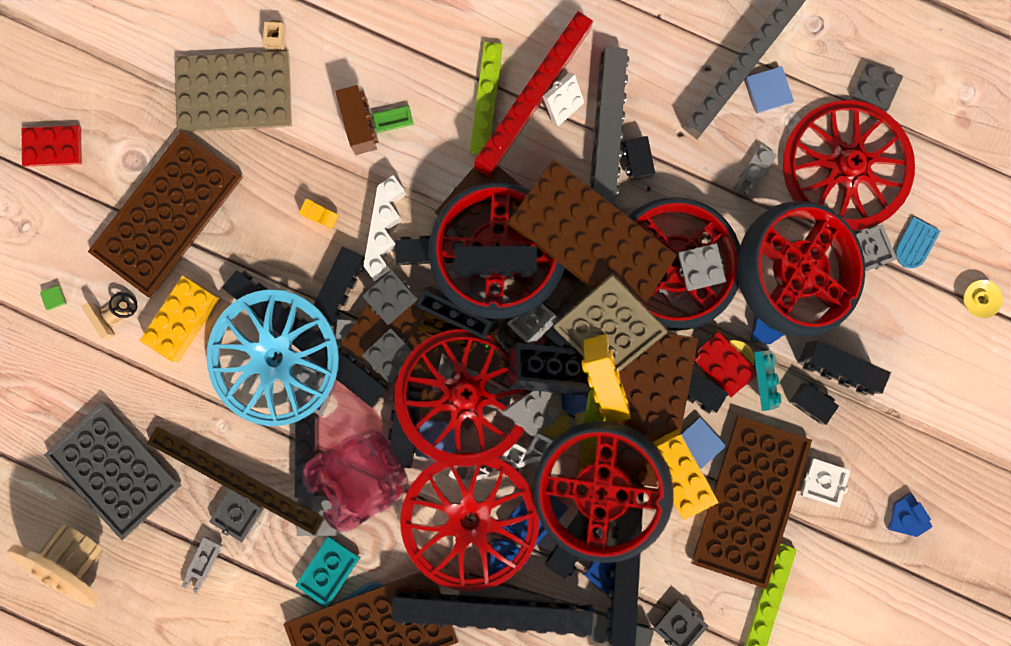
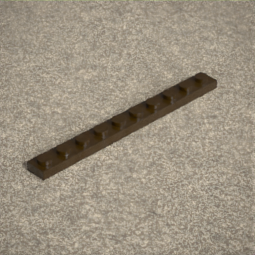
M156 426L147 442L150 446L314 536L317 535L326 518L161 427Z

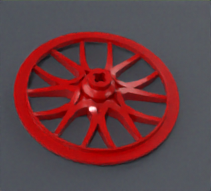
M855 100L834 101L815 108L794 127L784 149L783 175L787 189L794 201L811 202L804 192L824 187L818 202L820 205L824 204L832 188L841 183L844 194L839 215L843 218L851 199L863 218L844 220L853 231L863 230L884 222L904 204L913 186L915 156L904 129L887 112L866 102ZM837 111H853V133L850 144L842 141L836 121ZM859 112L871 115L879 120L862 136L860 135ZM830 113L831 136L813 124L819 118ZM881 123H884L895 135L892 140L873 153L865 151L864 143L866 139ZM808 127L828 144L832 154L824 155L799 142ZM898 140L904 161L878 156ZM797 147L816 161L795 166ZM855 157L856 160L859 161V163L856 165H854V162L851 161V159ZM873 164L905 166L902 183L879 178L873 174L871 166ZM823 167L829 171L827 178L823 181L801 189L796 175L797 170ZM859 183L865 184L884 208L883 210L870 217L867 215L859 198L857 189ZM877 185L898 187L900 189L888 205Z
M464 329L449 330L436 334L419 344L410 353L400 369L395 387V408L399 423L412 444L431 459L461 467L484 464L507 452L524 432L523 427L515 424L509 435H506L493 426L482 414V407L488 405L499 410L506 408L505 405L496 400L511 396L520 391L521 396L530 391L514 389L503 393L489 394L484 390L487 381L509 371L508 366L486 374L494 349L509 362V357L490 335L488 338L482 339ZM468 340L461 364L458 363L446 342ZM472 341H477L491 348L480 373L477 376L471 377L466 371L467 358ZM441 344L454 368V379H445L438 373L425 354ZM422 358L436 380L410 377L414 366ZM410 381L439 388L443 396L440 400L430 402L406 401L407 383ZM464 389H467L468 393L471 392V395L468 397V400H465V397L461 396V393L464 392ZM407 405L433 409L414 426L410 419ZM440 411H449L451 419L449 424L431 445L417 430ZM466 417L474 423L481 453L461 455L460 428L461 422ZM482 425L505 439L495 447L485 451ZM453 427L457 454L448 453L435 447Z
M476 452L461 453V455L477 454ZM499 458L482 464L500 471L492 491L485 500L477 501L473 496L481 464L476 466L468 490L454 466L435 461L417 476L407 491L400 519L404 546L417 568L428 578L444 587L461 591H478L495 587L514 576L527 562L534 549L539 532V517L535 508L533 492L523 476L514 467ZM450 467L462 493L460 503L451 502L442 493L433 479L434 475ZM504 474L513 481L519 491L494 499ZM430 480L433 489L442 503L417 500L416 498L423 486ZM518 496H523L528 514L509 519H495L490 515L492 509ZM414 504L443 511L449 519L445 523L437 525L412 523ZM472 513L476 519L468 522V519L464 517ZM528 519L525 540L504 528V526ZM412 528L438 533L419 549ZM487 533H500L518 542L522 547L513 560L510 561L493 548L487 540ZM455 536L456 543L436 567L422 554L441 538ZM471 542L479 548L484 577L464 578L465 548ZM486 551L507 565L499 571L488 575ZM459 552L460 577L440 571Z

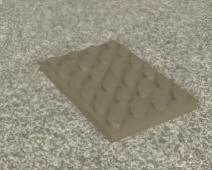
M288 51L175 56L177 131L198 132L292 127L290 54Z

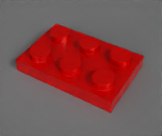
M80 126L21 128L22 166L82 164V135Z
M720 330L696 350L694 361L723 390L728 392L730 397H733L757 376L756 367Z

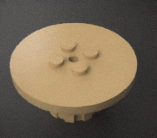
M60 525L38 554L19 545H11L7 550V556L15 564L44 585L62 595L89 607H95L100 600L96 592L82 582V580L102 555L103 550L92 539L74 528Z

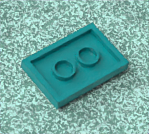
M772 350L754 352L762 411L779 408L782 400L780 392L777 391L779 377L775 373L774 368L776 356L772 354Z
M328 536L295 587L323 606L328 607L361 557L331 536Z

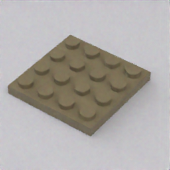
M613 273L554 323L553 326L583 357V340L607 334L609 350L612 349L615 367L618 368V371H621L668 332V329Z

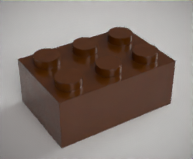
M358 85L336 90L349 145L354 154L359 155L377 150L376 144L379 143L374 127H371L374 125V121L368 108L369 102L364 90L361 91Z

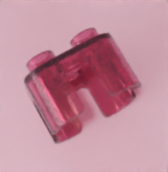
M366 429L339 442L340 444L312 458L304 467L303 481L307 490L313 493L321 488L330 500L332 507L323 512V517L327 524L336 531L347 532L353 530L373 515L391 507L407 492L409 483L407 474L385 437L376 430Z

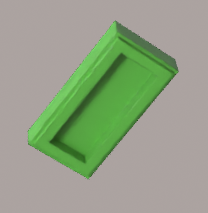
M409 105L372 113L377 133L414 125Z

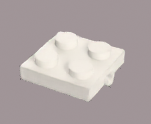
M570 72L560 81H555L553 83L554 87L542 96L551 120L556 126L563 123L584 104L576 77Z
M811 458L800 495L840 508L843 495L848 490L847 481L851 470Z

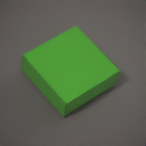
M57 285L40 292L46 310H52L67 304L61 286Z

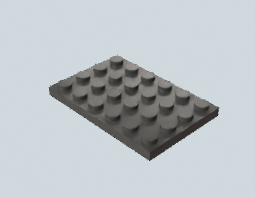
M105 401L100 402L44 454L49 462L121 540L126 539L182 486Z

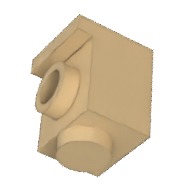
M278 20L264 22L263 45L266 50L286 51V27L284 23Z

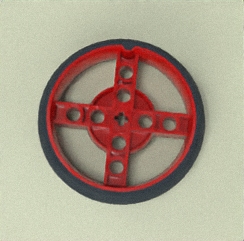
M488 182L475 185L452 198L438 215L429 240L431 271L436 283L445 296L464 311L491 319L519 316L544 302L559 283L564 267L542 251L543 254L537 257V263L550 265L541 283L531 293L516 301L503 303L505 278L508 277L492 274V277H486L485 302H482L464 293L454 283L445 265L444 257L455 258L453 246L457 243L462 244L464 247H473L475 245L536 246L532 242L525 241L523 235L507 224L509 221L510 200L522 203L530 191L528 188L507 182ZM492 199L490 222L479 227L471 238L446 236L452 222L463 210L479 201ZM501 207L506 212L503 215H497L495 210ZM496 227L504 229V233L501 235H496L493 231ZM492 285H498L501 288L497 294H492L489 289Z
M668 197L654 200L633 211L628 217L645 231H652L655 236L654 238L676 255L677 253L684 252L686 247L696 249L708 246L719 238L726 256V282L723 283L718 295L709 286L701 288L705 293L703 298L697 295V289L686 291L683 276H680L679 273L681 267L678 255L674 259V261H678L677 266L673 268L672 264L665 273V280L660 281L652 293L653 295L660 288L669 292L686 291L701 309L700 311L685 316H668L651 309L649 310L669 331L697 328L719 316L731 303L739 288L737 259L740 243L727 220L712 207L700 201L683 197ZM663 213H683L691 215L707 225L691 239L677 235L666 237L650 218ZM700 235L707 236L708 243H702Z
M792 201L776 205L765 211L749 227L739 248L737 275L739 286L747 305L764 324L786 335L812 337L836 328L853 312L864 288L865 259L856 234L840 215L817 203ZM786 217H799L814 224L805 240H795L792 242L787 241L775 231L773 226ZM831 244L838 260L839 283L829 276L830 265L825 253ZM762 253L774 262L773 274L777 286L771 296H769L762 277ZM813 295L829 308L820 318L811 322L797 321L788 316L798 298H807Z
M594 421L566 430L547 447L536 469L533 495L535 508L544 529L560 547L579 558L593 562L608 563L634 557L650 547L659 538L671 516L674 502V487L666 460L659 449L646 436L620 423ZM598 437L596 462L585 466L576 477L551 473L556 461L566 449L586 438ZM618 440L628 443L646 458L654 471L658 488L631 484L628 475L616 465ZM609 447L612 450V455L605 456L602 453V448ZM607 467L610 475L603 476L600 473V468ZM560 481L567 483V490L560 489ZM584 484L588 489L587 493H581L578 485ZM601 487L608 491L604 496L601 495V492H598ZM625 490L628 498L621 499L618 496V491ZM638 494H647L648 501H640L638 499ZM550 495L574 498L579 510L590 518L587 542L577 538L562 525L553 510ZM629 506L656 510L649 525L638 536L625 543L607 546L609 522L622 516ZM602 507L606 514L604 516L598 515L596 508ZM600 527L603 530V535H596L594 528Z

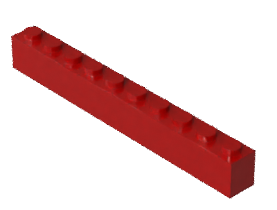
M579 11L576 12L476 157L474 169L489 178L492 176L544 100L542 96L552 88L553 83L557 81L589 34L593 24L592 19Z

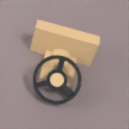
M119 292L111 297L109 305L102 310H99L96 304L89 302L81 307L100 338L109 340L115 336L111 327L123 319L133 316L138 305L136 299L131 294ZM121 296V300L118 299L111 303L115 297ZM125 296L129 297L134 302V310L129 307V303L125 301Z

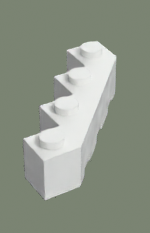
M394 175L377 186L365 254L364 267L376 283L391 271L383 257L396 248V244L387 231L402 221L392 205L406 196V193Z
M539 433L536 436H532L527 447L516 442L498 458L515 469L526 466L527 464L540 461L543 453L554 440ZM481 464L476 481L498 475L500 471ZM454 466L465 485L470 484L476 466ZM450 469L448 476L456 480L453 472Z

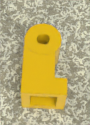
M305 199L299 215L303 218L332 230L339 217L336 213L325 209L309 199Z

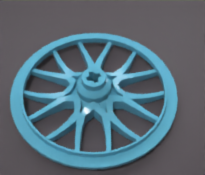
M262 290L239 298L220 315L209 337L207 368L213 388L219 398L232 412L255 424L265 426L288 425L309 416L328 397L337 377L339 353L336 337L331 325L315 305L291 292ZM269 301L263 324L250 306ZM275 301L292 304L285 328L279 337L273 333L272 313ZM299 307L312 317L314 321L292 332L296 310ZM243 310L247 311L260 334L259 342H253L247 338L232 322ZM315 325L319 326L326 342L302 352H296L292 349V341L298 335ZM228 326L242 344H221ZM327 346V369L303 358ZM220 348L245 351L252 359L247 365L221 368ZM277 353L282 354L283 356L280 358V360H276L275 358L277 356ZM300 364L325 373L326 376L319 391L301 382L293 374L292 366ZM222 372H243L232 388L229 389ZM260 374V384L248 406H246L234 396V393L251 375ZM277 379L281 380L284 384L293 412L276 414L273 386ZM293 385L315 396L303 407L298 408ZM264 392L271 414L261 413L252 409Z

